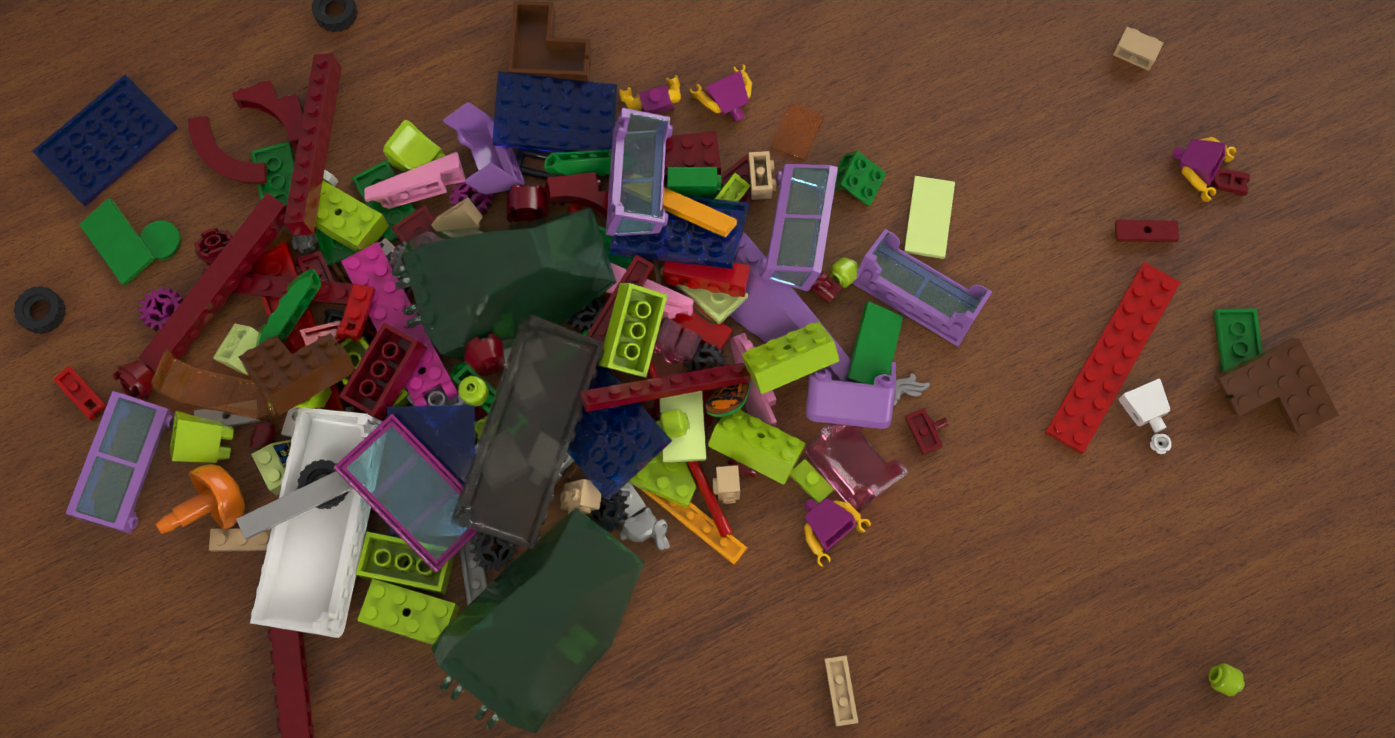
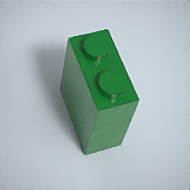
M668 167V189L696 202H712L721 190V175H717V167Z

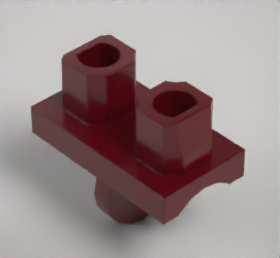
M821 270V274L810 289L829 304L842 290V286Z

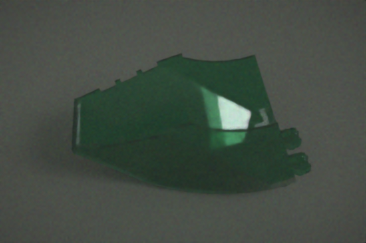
M592 208L517 224L425 232L407 242L402 254L405 266L397 267L391 271L393 277L397 278L408 274L409 278H403L396 282L395 285L397 289L411 286L416 304L409 305L403 309V313L406 316L417 312L420 315L406 322L408 328L422 324L424 332L441 355L464 361L465 345L476 337L481 340L489 338V334L497 335L500 341L504 343L505 349L537 338L542 340L552 335L554 330L564 322L567 323L570 320L569 318L580 309L586 308L585 305L595 297L598 298L617 283Z
M575 508L502 571L442 631L431 647L439 667L449 674L439 689L444 692L455 679L460 684L450 697L455 701L466 688L484 703L474 718L478 721L481 720L489 708L495 712L485 726L489 730L494 727L501 717L511 726L536 734L557 717L575 691L612 646L645 561L583 512Z

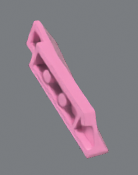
M452 153L366 187L364 190L365 201L373 200L380 202L382 207L390 209L447 193L446 185L465 182L458 153Z
M603 259L600 262L592 289L613 293L625 274L626 269ZM647 279L643 286L644 288L668 295L662 318L673 319L677 313L692 315L693 299Z
M745 333L730 339L735 364L744 363L741 354L753 348L752 342L747 339ZM751 379L749 395L745 403L747 413L776 427L777 421L771 410V406L776 405V397L773 390L761 395Z

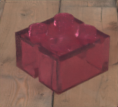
M664 317L661 319L653 354H658L659 352L664 356V360L672 364L690 360L693 358L702 336L688 328H684L680 337L678 335L682 325L668 317Z

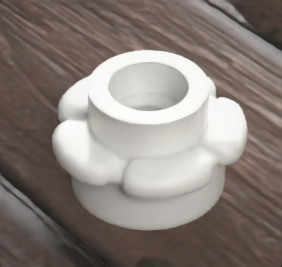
M1155 434L1152 436V441L1150 442L1152 450L1158 454H1165L1166 451L1170 450L1171 439L1167 435Z

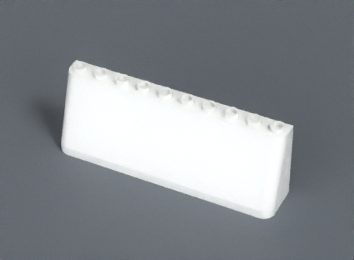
M299 408L294 434L291 438L290 452L286 460L284 478L281 482L279 498L298 490L297 481L300 477V472L305 469L307 464L309 465L311 462L319 461L320 459L339 463L383 421L364 413ZM387 431L354 461L360 462L368 480L367 483L362 485L370 493L375 490ZM321 474L317 476L314 482L327 476L328 474ZM354 489L348 491L343 502L341 501L336 507L333 506L331 509H318L314 507L271 528L250 623L339 638L343 634L371 506Z

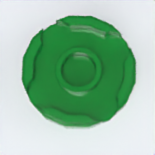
M164 220L148 224L140 235V238L156 260H166L173 257L179 251L180 240L182 241L179 230L172 223Z

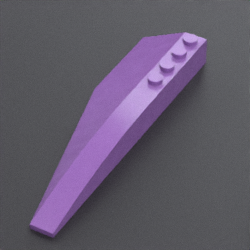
M738 224L726 237L708 230L692 245L704 257L750 265V278L746 290L748 298L729 317L736 323L744 326L751 334L759 337L762 342L767 343L791 331L801 329L809 323L819 321L792 287L761 278L762 270L759 269L761 259L766 257ZM774 271L771 276L772 278L786 281L778 271ZM833 338L840 361L825 367V369L830 371L831 380L851 382L846 380L850 358Z

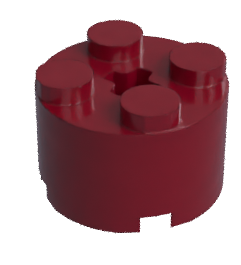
M541 185L511 186L507 194L508 222L512 224V221H514L518 227L534 228L540 226L542 221L544 223L547 222L548 201L546 192L543 191Z

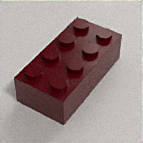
M709 131L673 135L667 138L664 184L668 183V167H717V175H721L717 132ZM655 138L638 139L636 143L640 177L652 179L654 174Z
M383 322L339 397L373 417L384 421L427 347L416 339Z

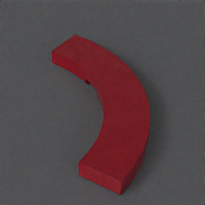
M202 116L188 119L192 143L199 156L210 168L230 180L244 184H268L267 164L264 162H242L228 156L215 142L209 117Z

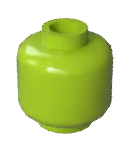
M840 258L829 268V277L842 286V288H846L856 280L858 264L852 259Z
M477 376L466 377L459 385V395L469 406H480L486 402L489 396L488 386Z
M681 409L664 411L660 415V420L657 421L659 433H663L667 439L684 436L687 430L690 429L687 413H683Z
M1221 663L1214 666L1209 672L1208 678L1211 687L1220 693L1234 696L1244 688L1243 673L1237 668Z

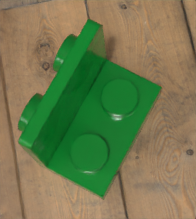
M859 151L846 153L838 165L834 192L845 189L866 206H871L886 172Z

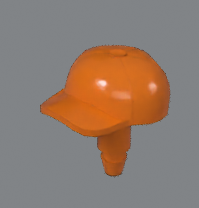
M203 465L189 472V477L198 494L172 508L173 512L163 516L155 525L159 532L164 534L175 530L180 525L185 527L210 512L218 526L225 531L238 523L237 518L243 516L245 511L244 498L238 484L225 469L218 465Z

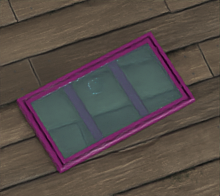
M393 414L333 467L435 573L440 571L441 567L493 517Z

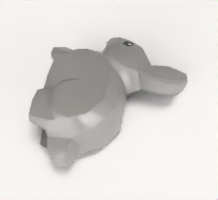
M646 508L644 512L624 520L625 524H623V529L619 534L621 540L629 539L632 542L642 543L652 537L658 550L670 547L669 541L665 537L668 528L666 520L661 519L658 521L650 508Z

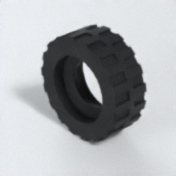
M314 0L311 5L312 13L317 23L326 31L341 32L344 29H348L350 25H353L354 20L357 18L358 10L354 0ZM341 2L344 5V11L340 16L329 17L325 13V8L329 3Z
M43 286L31 287V289H27L23 294H20L18 300L15 301L14 316L18 323L35 334H45L57 329L59 324L63 322L66 306L63 303V299L51 289L44 288ZM38 301H45L50 307L48 315L40 320L33 319L30 315L32 305Z
M320 459L319 461L311 462L309 465L307 464L305 469L300 472L297 488L300 489L313 483L315 478L321 474L329 475L336 472L333 469L336 463ZM348 492L315 508L331 509L333 506L336 507L341 501L343 502Z

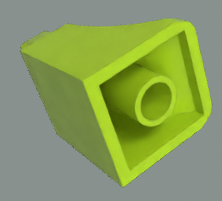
M404 120L383 149L389 164L403 173L446 156L439 146L427 138L408 120Z
M176 411L170 443L172 461L217 463L218 459H229L231 448L230 446H221L220 440H232L234 429L233 427L222 425L221 421L205 419Z

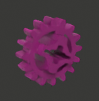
M466 182L456 183L457 187H451L453 194H450L449 197L452 201V207L467 197L480 213L482 211L488 213L487 206H493L490 199H494V194L485 195L479 193L475 188L466 184Z
M159 287L158 292L151 289L152 294L150 296L145 294L146 300L139 302L143 305V308L138 309L142 314L140 319L148 328L151 327L154 331L164 326L184 300L177 291L173 292L169 287L166 291L164 288Z

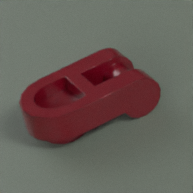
M1220 169L1217 171L1212 184L1218 190L1235 193L1238 196L1248 195L1247 183L1250 181V174Z

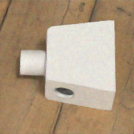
M1160 378L1124 393L1118 399L1137 426L1140 427L1150 423L1154 433L1167 428L1161 417L1170 412V406Z

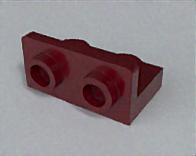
M321 251L297 258V266L295 268L298 276L314 269L320 277V281L334 282Z

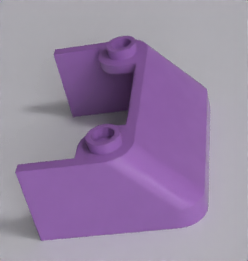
M469 102L443 119L444 123L457 131V139L460 144L466 145L471 149L478 171L465 180L466 184L485 195L508 191L513 185L522 186L525 184L507 133L498 121Z
M891 362L889 375H879L874 379V385L831 380V373L825 368L808 374L806 417L815 422L879 429L888 428L891 425L896 362Z

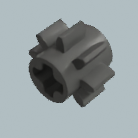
M314 233V235L293 236L291 241L294 250L298 249L301 254H308L315 250L318 239L316 233Z

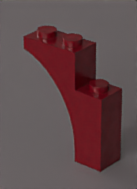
M271 80L261 81L257 85L240 88L232 93L235 102L240 108L260 110L276 118L286 128L290 142L295 150L297 149L304 110L296 94L286 95L279 99Z
M595 172L547 177L544 185L548 203H577L595 210L607 219L609 191H601V183L596 178ZM621 189L620 202L624 206V212H627L628 199L627 196H624L623 189ZM622 218L616 232H628L632 226V220Z

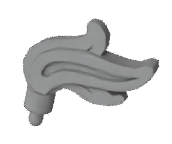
M911 374L909 378L896 380L893 405L897 404L903 393L913 397L921 396V392L927 390L930 383L915 382L916 376L914 374Z

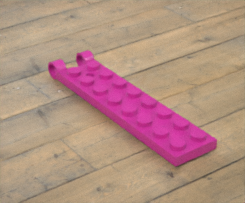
M376 242L342 260L341 262L352 284L370 286L376 290L368 315L377 332L383 322L427 347L405 385L420 415L430 411V407L423 395L438 387H443L449 400L458 396L459 393L395 272H392V267L380 244ZM420 368L426 369L424 374L418 373Z

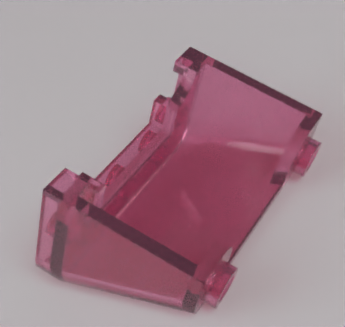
M830 423L819 430L806 447V453L847 503H850L858 512H861L902 480L909 472L897 460H891L886 463L860 433L863 427Z

